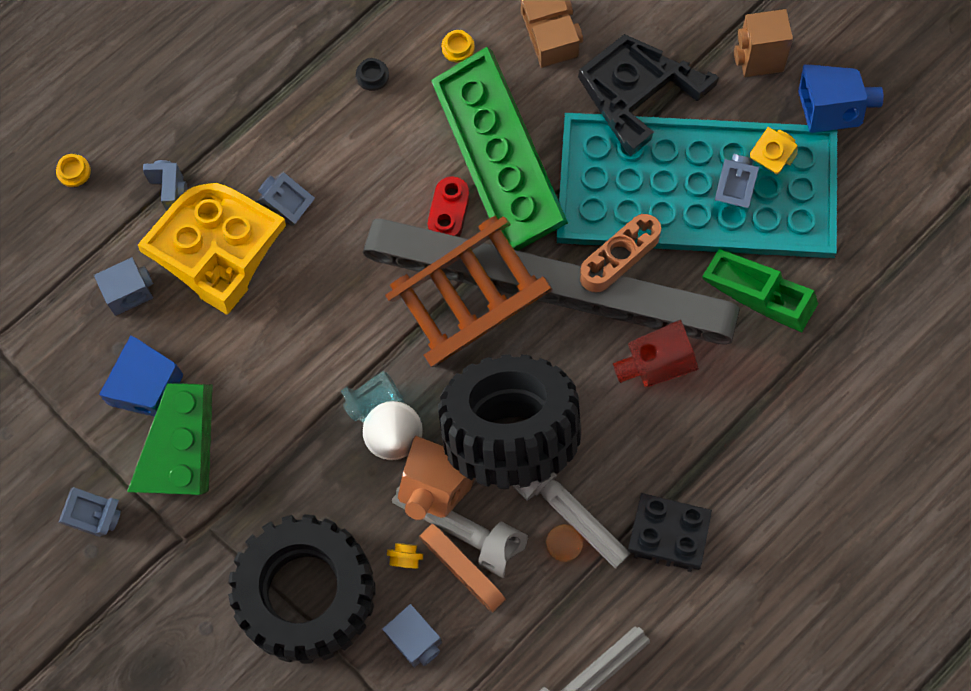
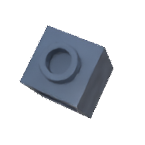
M132 257L94 275L108 307L115 316L153 299L148 287L154 283L146 267L142 266L139 268Z
M411 604L382 628L385 635L414 668L420 662L423 666H426L440 653L438 646L442 644L441 638Z

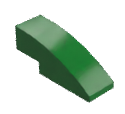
M718 249L702 276L704 281L739 303L799 332H803L818 305L814 290L783 279L781 272L722 249Z

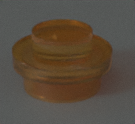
M558 525L547 536V550L558 561H571L578 557L582 551V535L571 525Z

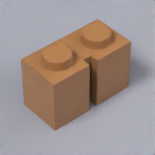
M521 0V14L541 68L579 57V43H583V35L579 24H573L570 15H573L570 0Z
M786 9L745 15L743 28L738 29L739 45L734 47L735 62L737 66L742 65L744 77L784 72L793 41Z

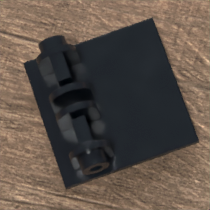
M641 493L628 551L634 554L633 558L636 559L640 557L652 560V557H655L656 564H659L660 559L667 560L666 566L670 567L671 562H674L673 566L688 569V572H691L692 569L700 570L712 510Z

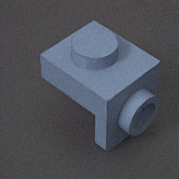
M157 160L153 164H143V172L150 184H162L161 202L167 211L188 190L187 183L183 181L184 177L177 163Z
M73 487L69 492L58 523L98 537L104 536L108 530L113 531L117 525L121 512L116 509L119 500L114 498L106 499Z

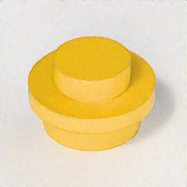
M463 30L449 32L442 41L443 55L451 62L460 63L472 56L475 50L473 38Z
M76 154L63 156L56 167L57 178L63 185L68 187H78L84 184L91 173L88 161Z
M395 543V550L387 549V556H390L389 565L403 568H418L419 560H423L424 554L416 552L417 545Z

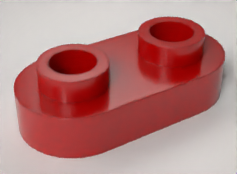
M450 176L442 179L437 184L428 217V230L460 237L470 197L468 185L464 180L459 177ZM449 189H456L458 191L455 195L446 194ZM443 219L451 222L446 227L439 225V222Z

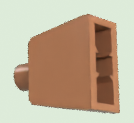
M415 436L402 474L397 498L400 502L406 504L405 512L413 519L421 520L427 513L443 518L471 490L474 479L471 481L460 474V470H456L450 464L443 446Z

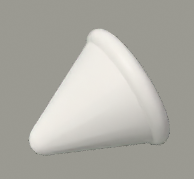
M397 401L385 402L373 408L367 415L363 425L365 445L375 456L386 460H398L408 456L414 437L422 438L423 433L422 422L417 412L409 405Z

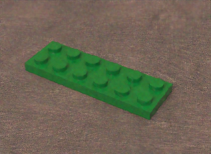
M485 47L432 79L431 82L489 218L496 215L499 220L504 216L511 224L502 232L512 248L519 251L568 224L493 51Z

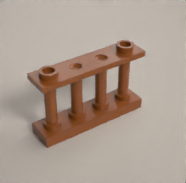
M496 215L487 219L478 226L481 232L410 278L406 274L390 284L392 291L385 295L388 301L395 302L402 297L430 341L428 346L431 350L425 353L424 357L431 367L438 366L553 290L544 276L537 279L535 275L531 276L502 232L511 225L504 216L499 220ZM489 239L519 283L517 288L520 292L507 299L505 294L501 296L472 251ZM459 259L462 260L489 302L487 307L490 311L479 319L476 314L471 315L443 271ZM430 278L460 322L457 325L460 331L448 338L446 333L442 335L414 291L415 288Z

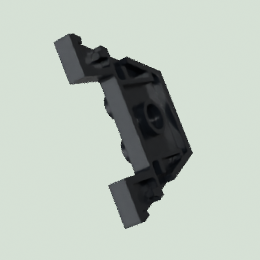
M624 34L580 68L578 78L627 154L633 156L651 141L654 131L632 114L635 109L670 81L674 82L694 100L698 101L717 85L719 77L709 71L705 75L691 69L690 63L683 60L678 63L662 56V50Z

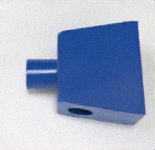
M803 65L798 92L810 133L859 127L863 124L866 108L882 107V87H864L860 71L857 69Z
M130 335L99 395L109 406L155 417L167 383H180L183 373L173 361Z

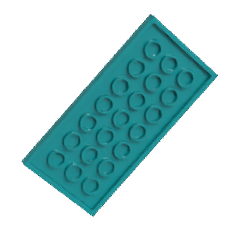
M565 113L559 203L568 224L557 229V243L602 246L634 217L640 214H649L657 218L661 224L660 238L658 244L654 247L655 249L717 252L718 249H722L730 253L835 258L837 254V130L810 133L808 125L635 116L654 133L651 141L633 156H630L602 114ZM767 127L776 132L782 130L796 140L798 155L790 166L785 164L779 174L773 173L753 160L752 165L758 166L759 170L749 208L714 200L724 159L732 160L733 154L750 157V152ZM639 229L638 237L634 240L636 245L638 238L644 233L650 235L651 230L642 231Z

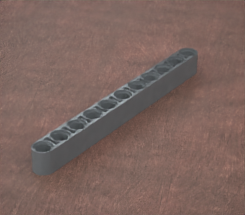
M374 219L363 254L376 262L420 272L468 239L385 219ZM483 243L472 250L498 291L512 295L520 292L517 288L519 285L518 281L494 245ZM514 250L531 276L535 275L537 279L544 276L553 288L552 291L537 301L716 344H731L733 341L740 308L732 302L625 276L618 278L602 292H591L586 290L580 282L581 266ZM461 259L443 270L450 280L478 286ZM590 270V277L593 278L598 275L602 278L603 271L594 273Z

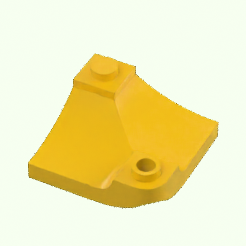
M219 183L202 184L184 192L139 242L138 247L141 253L163 266L199 295L201 300L228 315L248 291V284L273 242L286 227L285 218L230 187Z

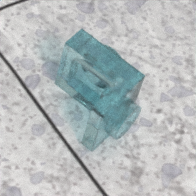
M382 371L355 391L349 387L341 390L346 400L343 406L354 421L360 420L364 422L367 415L379 404L390 401L405 402L391 376L385 371Z

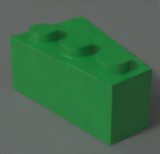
M167 383L127 492L191 495L209 492L213 384Z

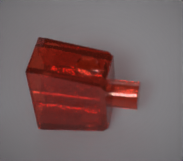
M681 320L628 343L632 356L612 363L620 383L640 376L645 387L699 370L694 351Z

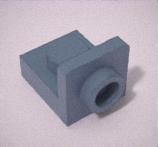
M733 154L732 160L724 159L714 200L749 208L759 170L758 166L752 165L753 160L750 157Z
M282 172L276 178L270 175L258 189V192L262 195L256 202L262 206L267 205L293 226L315 197Z

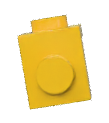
M767 127L750 152V158L773 173L779 174L785 164L790 166L798 155V145L795 143L796 140L782 130L776 132Z

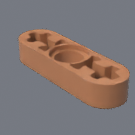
M640 214L628 222L584 260L580 271L582 286L591 292H602L612 285L658 244L661 233L659 220L649 214ZM639 229L642 231H646L647 229L651 230L650 235L647 233L642 234L638 238L636 245L634 240L638 237ZM615 247H624L629 250L631 255L626 259H617L611 254V250ZM604 267L602 278L598 275L593 278L590 277V270L597 273Z
M431 524L419 535L420 540L490 612L493 613L506 600L498 588L434 524Z

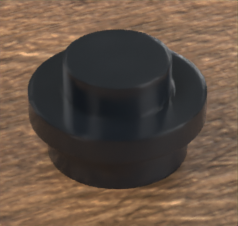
M367 58L357 67L356 80L363 89L376 91L387 84L389 71L386 64L379 59Z

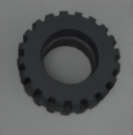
M505 354L497 359H492V357L482 359L480 364L474 365L472 363L463 369L462 374L457 373L450 380L449 385L444 388L440 396L441 401L438 404V413L444 452L448 456V461L456 470H460V474L471 481L476 478L477 483L489 487L490 484H495L499 489H509L512 485H519L520 488L529 487L531 482L537 480L539 483H542L551 477V473L558 474L567 466V462L574 458L578 451L577 447L581 443L579 396L576 392V386L563 370L556 365L552 367L549 361L542 358L534 360L530 355L521 354L520 357H512L511 354ZM508 417L528 418L511 424L492 423Z
M304 514L302 520H296L293 515L282 517V524L274 526L272 522H269L262 526L264 533L257 538L252 534L245 541L248 546L244 553L238 551L233 561L237 565L236 571L230 572L228 584L232 587V593L228 594L229 602L235 611L234 618L238 625L263 651L290 663L292 660L300 661L302 664L313 663V660L317 658H322L325 661L334 657L333 652L340 648L345 651L353 644L351 639L356 634L361 636L366 628L364 622L367 616L372 615L374 608L372 599L373 595H376L375 582L372 576L373 571L360 544L355 541L353 535L345 528H338L335 522L326 518L323 521H319L315 515ZM301 557L320 558L333 569L336 575L337 593L333 603L322 615L311 621L292 623L284 620L276 614L269 600V589L274 576L285 564Z

